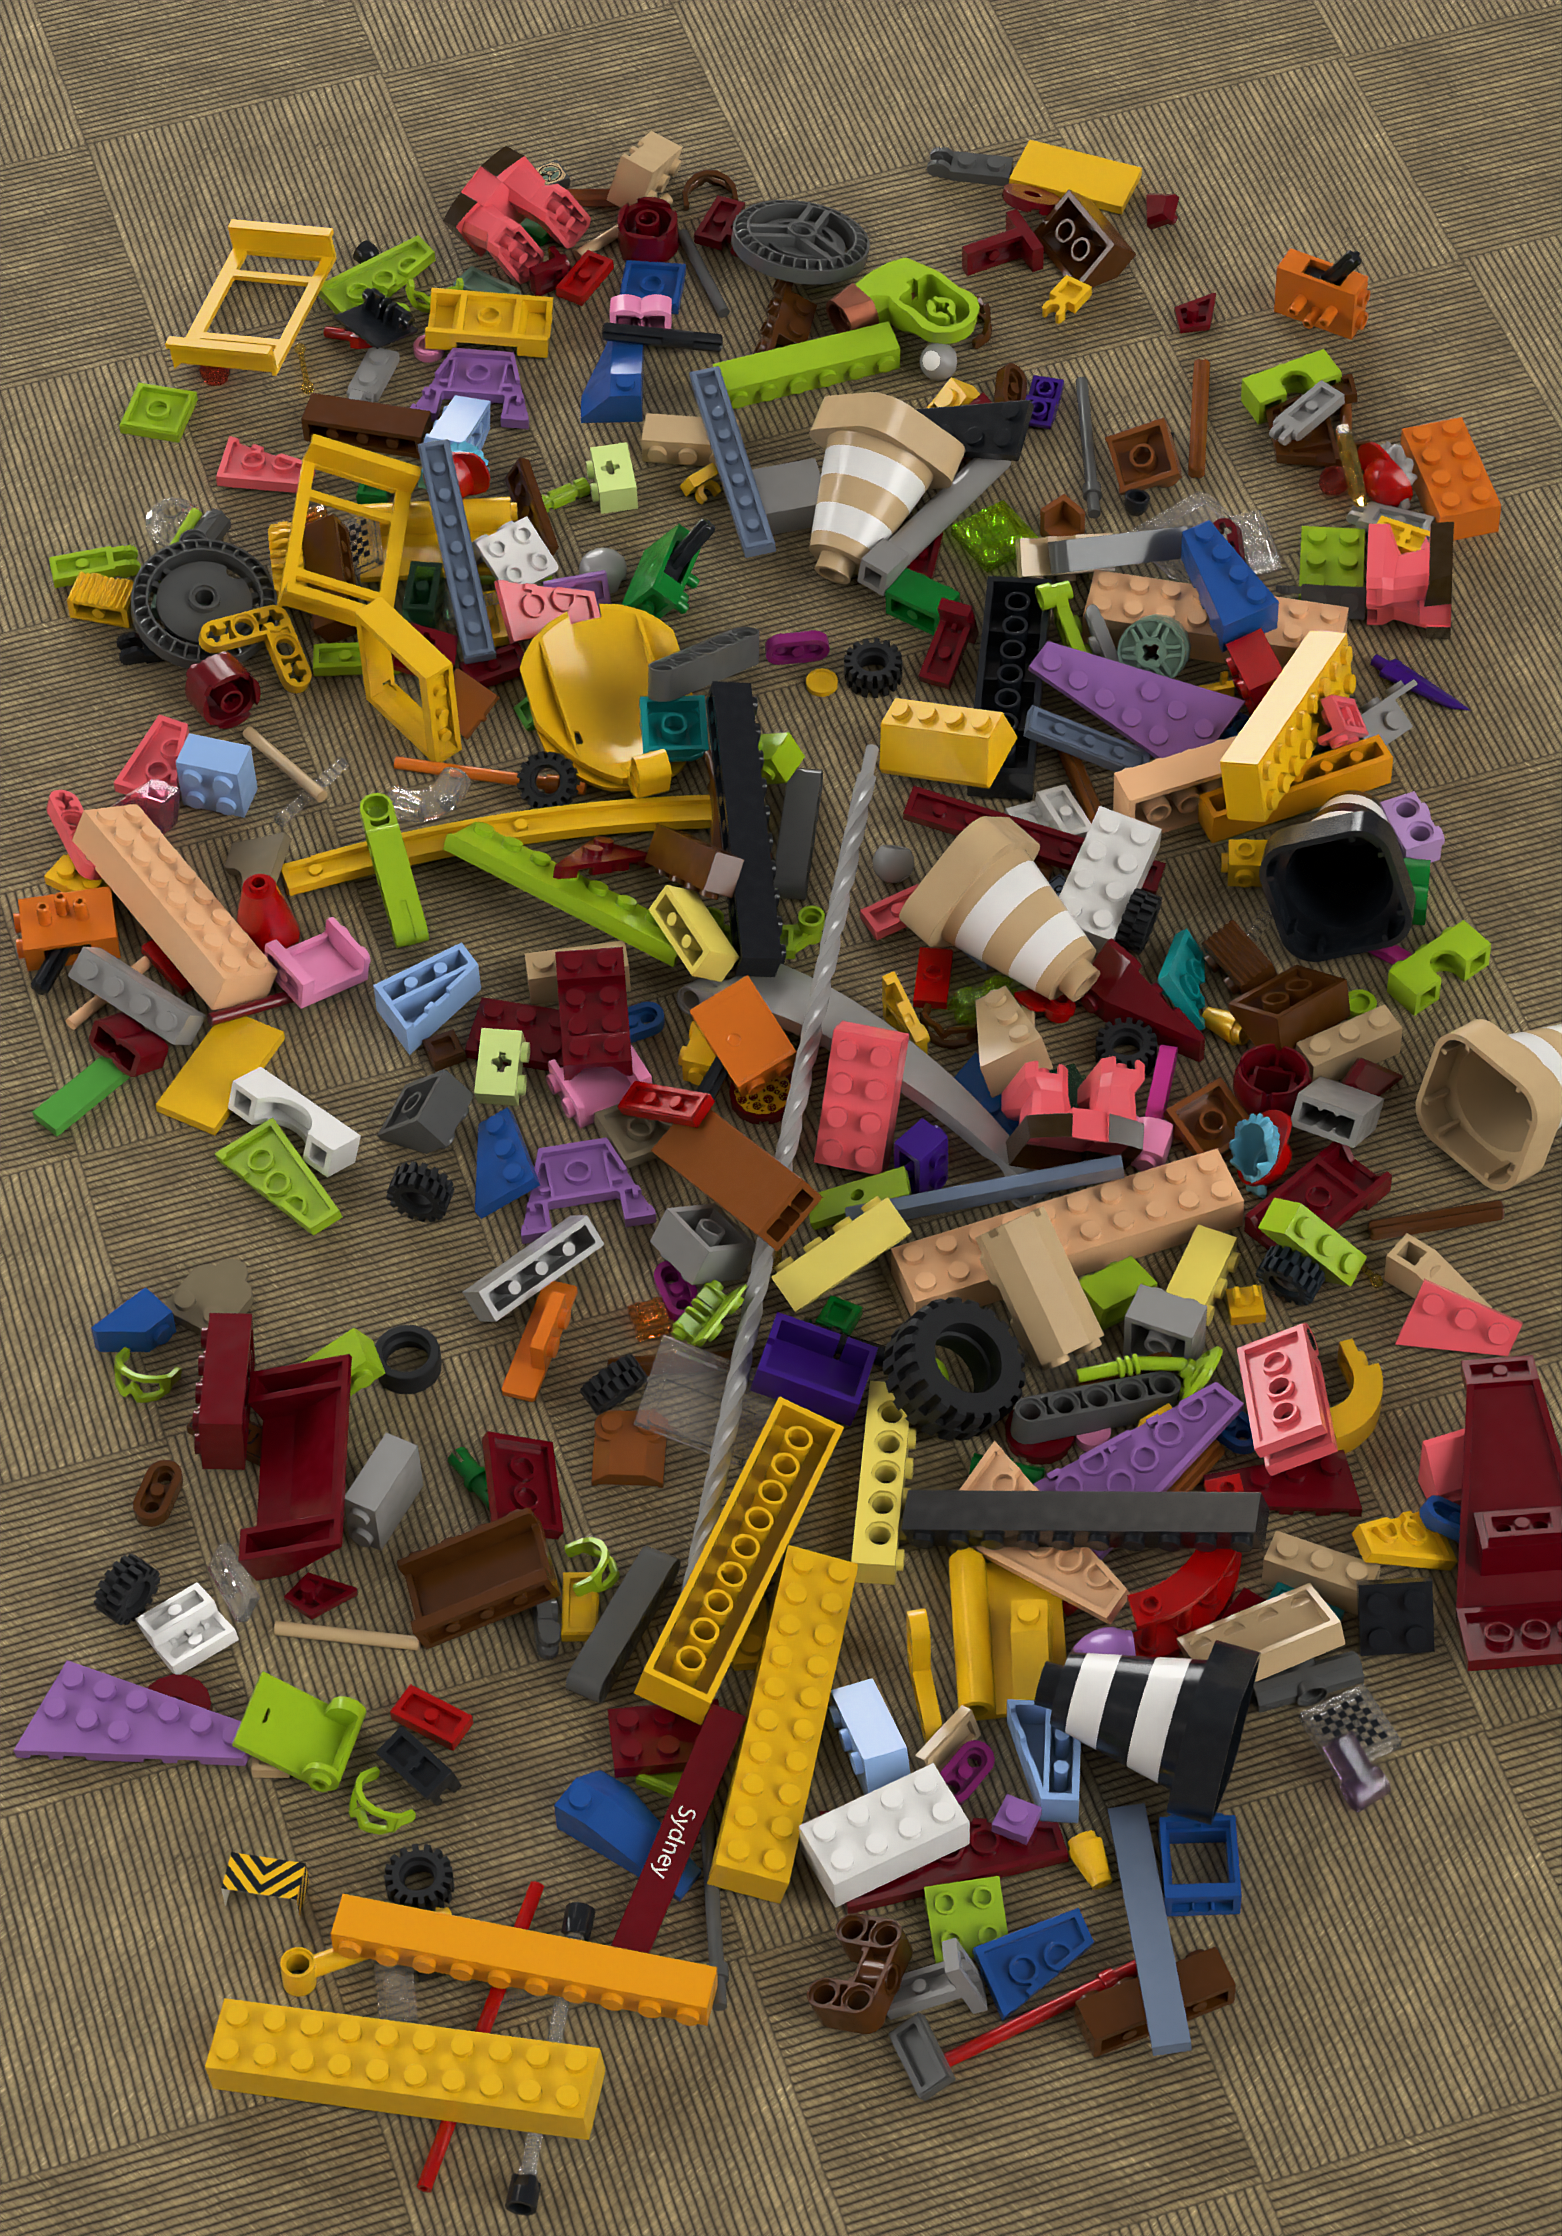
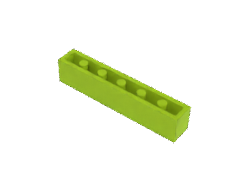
M888 321L714 363L713 367H720L732 408L739 409L747 405L772 401L776 398L801 394L805 391L829 387L834 384L899 369L900 346Z

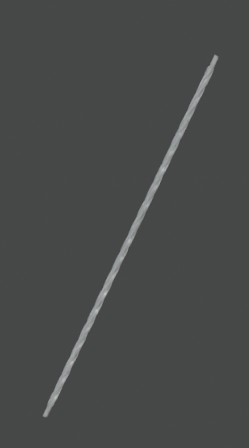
M873 744L866 746L861 772L857 774L852 793L847 825L839 854L838 868L835 873L829 901V910L825 919L819 956L811 984L810 999L805 1012L800 1044L791 1077V1087L782 1119L781 1134L774 1156L775 1159L792 1172V1160L797 1152L802 1130V1113L806 1108L812 1083V1067L817 1059L822 1036L821 1023L827 1012L831 994V978L835 972L840 951V934L844 929L850 904L849 891L855 881L859 862V847L864 838L868 819V804L873 796L876 781L874 770L879 748ZM758 1236L681 1593L717 1523L721 1511V1494L727 1483L732 1459V1444L737 1435L742 1412V1396L748 1384L753 1360L752 1348L758 1337L763 1313L762 1301L768 1290L773 1266L774 1249Z

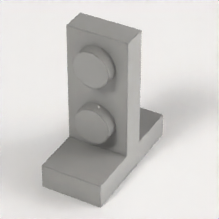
M956 1937L942 1941L943 1962L904 1973L900 1989L894 1996L887 2013L890 2020L961 1998L973 2014L988 2010L984 1978Z

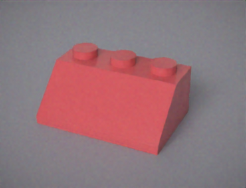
M1465 1428L1422 1442L1418 1483L1426 1499L1437 1495L1461 1506Z

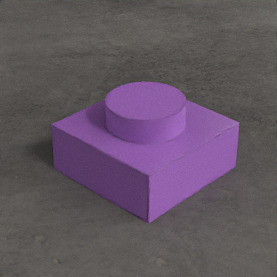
M1007 1794L992 1823V1832L1027 1845L1042 1815V1807Z

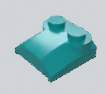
M705 695L682 696L667 702L653 701L648 696L640 697L639 725L643 754L665 749L670 762H684L703 757L704 753L709 750Z

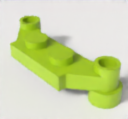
M1066 580L1052 585L1048 582L1036 586V597L1042 611L1053 609L1054 623L1063 646L1092 654L1090 646L1084 644L1081 638V621L1078 615L1072 614L1068 600L1074 597L1070 582Z
M814 905L806 906L799 911L797 924L783 925L780 944H785V959H795L797 952L808 945H814L821 941L822 930L825 924V913L820 907ZM708 907L707 909L732 945L730 926L725 924L723 912L718 908Z

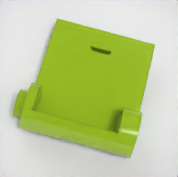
M262 1671L232 1746L309 1784L312 1789L318 1792L332 1791L339 1787L367 1711L359 1701L345 1696L335 1697L327 1704Z

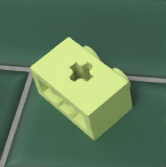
M627 442L590 447L591 460L586 461L588 480L594 479V483H590L593 502H599L601 514L638 509L637 486Z
M481 1028L474 1089L478 1103L519 1106L520 1095H525L527 1087V1076L522 1075L523 1062L529 1063L530 1042H526L522 1031ZM503 1062H507L509 1066L504 1068V1072H499L498 1068H502Z

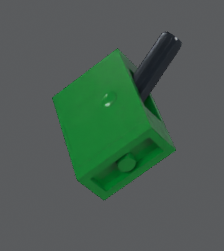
M703 518L691 530L678 524L645 549L622 605L646 611L658 619L662 618L672 609H675L680 614H685L689 609V604L687 603L689 595L684 592V588L687 585L691 589H695L700 582L699 578L693 575L691 571L701 547L715 532L714 525L709 520Z

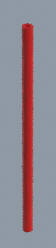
M536 1881L530 1882L514 1927L529 1930L544 1890L543 1884ZM491 1986L475 2032H491L507 1988L500 1989ZM441 2120L416 2186L420 2191L426 2193L432 2191L457 2122Z

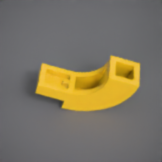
M1353 1338L1339 1342L1337 1363L1351 1393L1342 1403L1330 1408L1337 1449L1344 1450L1345 1454L1360 1446L1375 1429L1381 1412L1383 1375L1379 1363L1368 1365L1364 1351H1358Z

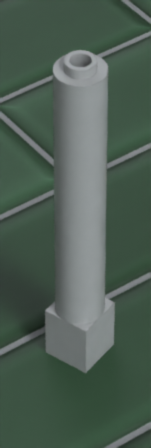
M973 458L955 475L949 488L941 489L888 541L882 538L861 559L857 581L878 594L885 596L886 590L904 569L1010 467L1011 461Z

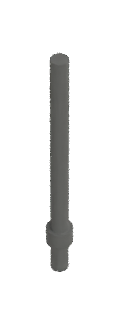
M1078 377L1075 382L1085 483L1082 486L1083 498L1087 501L1088 516L1090 518H1098L1100 516L1099 500L1102 497L1101 484L1097 481L1088 379L1086 377Z
M711 1804L701 1829L709 1963L706 1965L717 1967L718 1986L712 2009L722 2011L727 2008L726 1983L729 1981L728 1964L724 1962L719 1887L707 1884L716 1846L714 1805Z

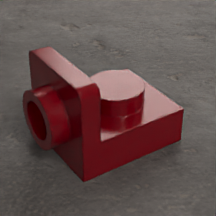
M554 245L548 247L549 260L529 268L531 291L535 296H541L556 290V286L571 269L566 255L560 254Z

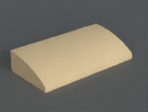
M1310 1582L1176 1638L1184 1657L1187 1659L1208 1660L1216 1640L1261 1652L1255 1682L1346 1644L1341 1621Z

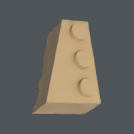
M650 131L639 141V148L635 146L630 148V156L625 153L621 156L607 201L622 208L628 202L629 206L638 203V198L657 197L658 191L662 193L665 190L670 175L675 177L682 165L679 157L683 147Z
M1113 533L1059 537L1048 536L1031 539L1019 538L1015 540L1017 576L1019 578L1037 579L1057 576V582H1062L1066 580L1076 581V575L1089 574V580H1092L1095 569L1051 574L1048 542L1111 535ZM1115 567L1100 568L1096 570L1114 572Z
M1006 986L990 991L987 995L975 1000L980 1069L992 1098L1004 1091L1027 1062L1038 1061V1068H1047L1049 1070L1053 1068L1042 1037Z

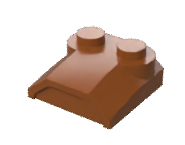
M1164 417L1105 437L1111 453L1121 496L1131 489L1145 490L1155 486L1168 488L1175 485L1182 478L1174 440Z
M1221 1077L1167 1108L1163 1113L1166 1120L1173 1124V1137L1182 1141L1193 1155L1218 1148L1223 1159L1232 1154L1229 1142L1235 1139V1126H1237L1239 1121L1249 1120V1115Z
M610 1410L601 1413L594 1423L592 1486L607 1484L658 1486V1488H664L668 1420L652 1411Z

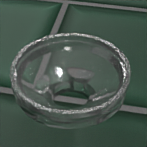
M174 497L163 499L155 504L146 516L147 534L155 543L169 546L191 508L198 510L199 508L193 502L186 499ZM170 507L181 509L176 515H166L164 513Z

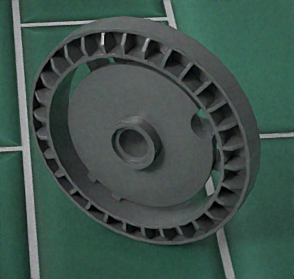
M798 200L764 201L743 209L733 222L731 244L734 251L747 265L768 276L800 284H831L856 276L864 269L870 248L867 233L852 218L830 207Z
M204 538L188 539L160 549L142 565L134 579L131 591V616L134 627L142 641L162 659L187 669L191 665L200 663L212 655L219 654L206 652L199 645V634L205 623L252 610V605L259 604L260 608L268 605H277V593L274 590V583L268 571L255 557L233 544ZM227 569L236 573L241 578L235 579L230 577L226 573ZM151 592L156 594V610L160 621L177 638L162 629L153 617L148 603ZM269 616L266 623L273 622L275 625V620L272 616ZM236 624V631L240 633L247 624ZM263 624L259 625V631H261ZM250 627L242 635H250L252 633V628ZM209 632L208 638H213L215 642H218L220 636H214L213 632ZM261 641L227 650V652L231 653L232 656L242 663L259 652L265 643Z

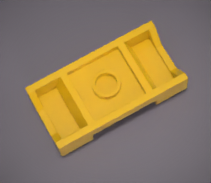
M432 288L428 327L425 328V349L451 351L452 348L457 347V342L517 347V356L548 358L553 320V297Z

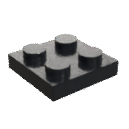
M1431 1577L1357 1581L1360 1656L1435 1652L1433 1581Z

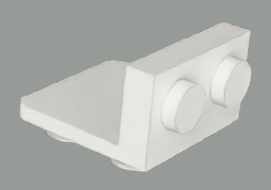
M527 516L515 523L509 521L499 527L497 532L489 536L484 534L472 542L476 564L485 562L496 580L518 584H536L555 574L558 570L557 562Z

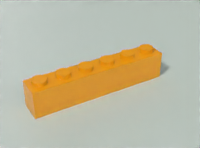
M1378 734L1307 759L1301 768L1300 774L1291 783L1289 791L1283 795L1277 809L1273 810L1266 822L1228 819L1223 787L1199 795L1198 821L1210 842L1215 843L1321 807L1337 793L1348 790L1366 792L1391 783L1393 756Z

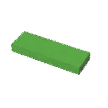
M100 1056L32 1111L33 1117L58 1137L128 1080L130 1076L121 1072L111 1058Z

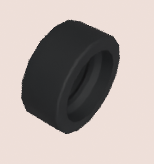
M400 1325L386 1331L375 1344L385 1370V1374L379 1377L378 1380L385 1388L392 1392L415 1394L424 1391L436 1382L441 1373L442 1359L440 1346L436 1337L425 1328L416 1325ZM402 1348H418L428 1354V1361L419 1369L410 1372H399L387 1365L388 1357L396 1350Z

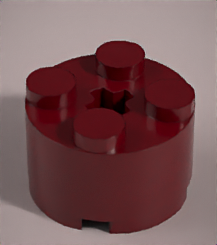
M656 197L638 198V203L629 206V202L625 204L617 216L619 249L622 259L625 262L626 260L669 263V259L676 254L679 248L678 216L676 211L674 212L671 209L670 203L666 200Z
M227 651L212 655L200 663L191 665L187 669L186 677L188 679L185 685L187 700L210 725H216L220 729L238 726L251 715L249 710L253 704L258 705L261 696L259 683L239 660Z

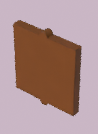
M457 668L453 674L460 735L468 740L480 723L487 720L486 715L500 697Z

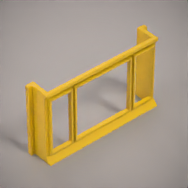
M231 219L228 225L233 247L186 337L169 336L165 346L166 349H170L174 368L184 363L271 372L272 376H277L337 259L332 240L334 231L333 228ZM247 255L319 262L312 277L240 270ZM234 280L306 287L280 339L207 332Z
M313 434L311 443L302 459L277 606L281 608L283 605L356 627L355 612L362 606H366V604L295 583L297 579L369 602L381 596L394 608L411 494L421 476L422 467ZM316 469L393 493L392 513L383 512L312 490L314 470ZM309 501L390 525L379 592L298 568Z

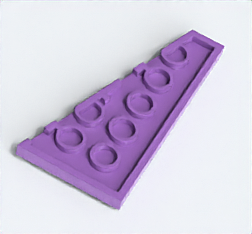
M1047 641L1029 665V671L1156 759L1175 755L1187 749H1194L1219 740L1246 702L1245 700Z
M1216 1381L1179 1401V1405L1161 1415L1157 1413L1146 1419V1423L1131 1431L1128 1429L1080 1455L1079 1459L1061 1469H1054L1046 1474L1047 1477L1033 1485L1039 1491L1166 1492L1244 1409V1403ZM1113 1548L1105 1551H1093L1102 1560Z
M68 1660L13 1750L17 1758H30V1755H48L49 1759H63L64 1756H82L91 1761L144 1762V1759H162L163 1763H177L178 1760H198L201 1764L236 1766H245L251 1756L232 1746L241 1721Z

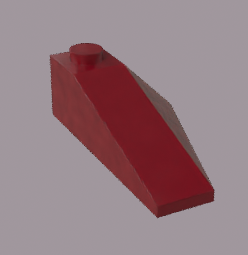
M1112 938L1109 939L1092 963L1100 971V975L1091 989L1081 997L1080 1002L1089 1013L1097 1015L1104 1022L1110 1021L1113 1026L1117 1018H1121L1122 1023H1126L1127 1017L1133 1018V1024H1136L1138 1019L1144 1021L1143 1028L1149 1025L1152 1028V1033L1156 1034L1157 1045L1178 1047V1054L1201 1062L1204 1059L1205 1037L1179 1007L1171 1009L1162 995L1163 989L1157 982L1150 985L1139 972L1143 966L1138 960Z

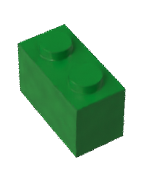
M908 568L904 569L885 592L886 614L933 636L940 621L937 608L941 598L960 602V592Z

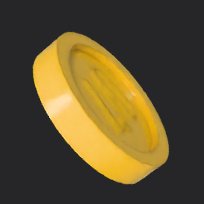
M815 669L806 677V689L814 696H829L837 690V675L829 669Z

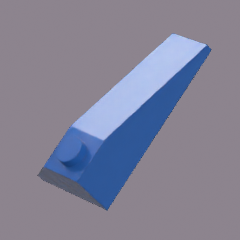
M607 342L581 396V423L643 422L644 345Z
M597 1770L577 1777L554 1805L557 1828L640 1877L660 1829V1821L629 1786L604 1771ZM691 1858L687 1862L673 1896L679 1902L701 1875V1869Z

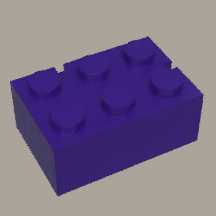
M777 1312L750 1391L775 1400L780 1396L820 1416L851 1426L878 1347L848 1337L840 1359L836 1360L833 1358L841 1334Z

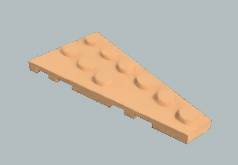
M995 1440L960 1488V1490L1039 1491L1014 1461L1005 1454ZM968 1546L982 1553L987 1560L1111 1625L1127 1602V1595H1130L1121 1581L1088 1547H1073L1072 1550L1063 1551L1054 1547H1038L1036 1550L1003 1547L999 1550H991L983 1546Z

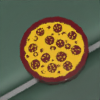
M790 1074L782 1078L777 1076L767 1082V1086L755 1095L747 1094L744 1097L740 1096L731 1082L729 1097L732 1110L739 1118L751 1124L760 1125V1122L767 1121L769 1124L778 1123L783 1119L792 1076Z

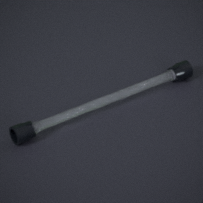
M581 1902L567 1904L561 1933L567 1938L589 1942L596 1913L595 1909ZM555 1996L554 2009L547 2036V2041L562 2042L568 2007L570 2005L569 2001L563 1997ZM528 2132L522 2166L518 2169V2174L515 2173L511 2176L505 2207L514 2214L528 2216L536 2213L541 2183H538L537 2180L538 2171L536 2167L543 2134Z

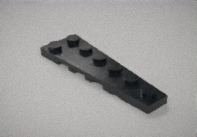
M1030 400L915 410L959 440L965 447L963 457L1019 461L1034 406Z

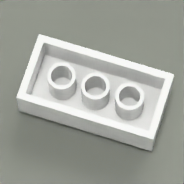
M1102 806L1098 808L1059 895L1063 904L1096 949V953L1101 951L1109 939L1112 938L1115 941L1118 926L1126 910V905L1129 903L1133 891L1136 888H1142L1160 848L1162 833L1161 828Z
M932 1763L800 1825V1849L836 1908L969 1845L970 1821L936 1766Z

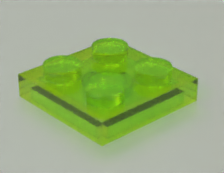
M1004 500L951 526V535L987 573L1016 558L1015 540L1019 538H1039Z

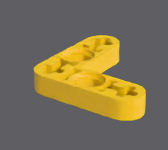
M268 605L211 620L201 628L198 638L199 645L209 653H220L264 641L284 689L294 694L301 693L307 689L312 677L311 669L289 615L284 608L277 605ZM269 616H272L274 620H280L278 626H275L273 622L266 623ZM246 623L252 628V633L246 636L240 635L236 631L235 625ZM263 624L261 631H259V625ZM209 632H213L214 636H220L219 641L215 642L213 638H208ZM287 643L293 648V653L289 656L281 655L277 651L276 645ZM294 662L295 664L293 666V669L295 674L297 676H303L301 682H297L295 678L290 679V676L292 674V667L290 664Z
M923 1608L906 1611L908 1668L924 1744H926L943 1725L931 1672L929 1621L926 1609Z

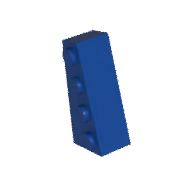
M1208 520L1183 531L1181 560L1193 587L1197 589L1201 606L1208 614L1213 633L1216 632L1222 653L1227 651L1226 644L1260 628L1264 634L1276 629L1279 601L1214 524Z

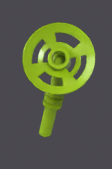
M1215 1346L1202 1354L1196 1361L1190 1357L1185 1359L1184 1357L1137 1356L1134 1353L1131 1358L1125 1355L1123 1360L1121 1357H1116V1361L1076 1369L1078 1383L1116 1375L1124 1378L1126 1373L1129 1377L1133 1375V1372L1136 1375L1140 1374L1141 1370L1179 1371L1178 1375L1183 1378L1178 1397L1179 1405V1401L1205 1387L1221 1359L1223 1349Z

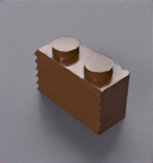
M1234 920L1224 924L1223 928H1219L1218 932H1214L1212 936H1209L1201 944L1206 952L1203 960L1213 973L1220 970L1225 976L1222 979L1224 985L1234 996L1238 992L1240 995H1243L1278 975L1273 964Z

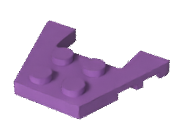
M452 348L435 372V378L429 387H424L422 397L416 404L413 403L410 407L431 411L432 422H435L436 419L438 420L442 400L444 399L452 400L457 395L491 401V404L503 403L500 418L501 427L529 429V416L521 389L514 352Z
M607 1137L538 1148L534 1169L540 1186L530 1192L529 1201L526 1205L524 1225L521 1228L522 1244L532 1243L552 1229L549 1210L613 1199H619L621 1202L625 1227L656 1223L655 1209L652 1205L648 1204L642 1195L641 1188L638 1184L634 1183L627 1172V1167Z

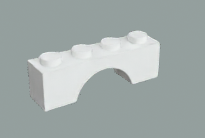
M259 1067L232 1082L228 1109L251 1125L262 1124L273 1117L279 1126L286 1127L297 1133L305 1142L304 1162L327 1178L355 1163L361 1135L264 1068Z

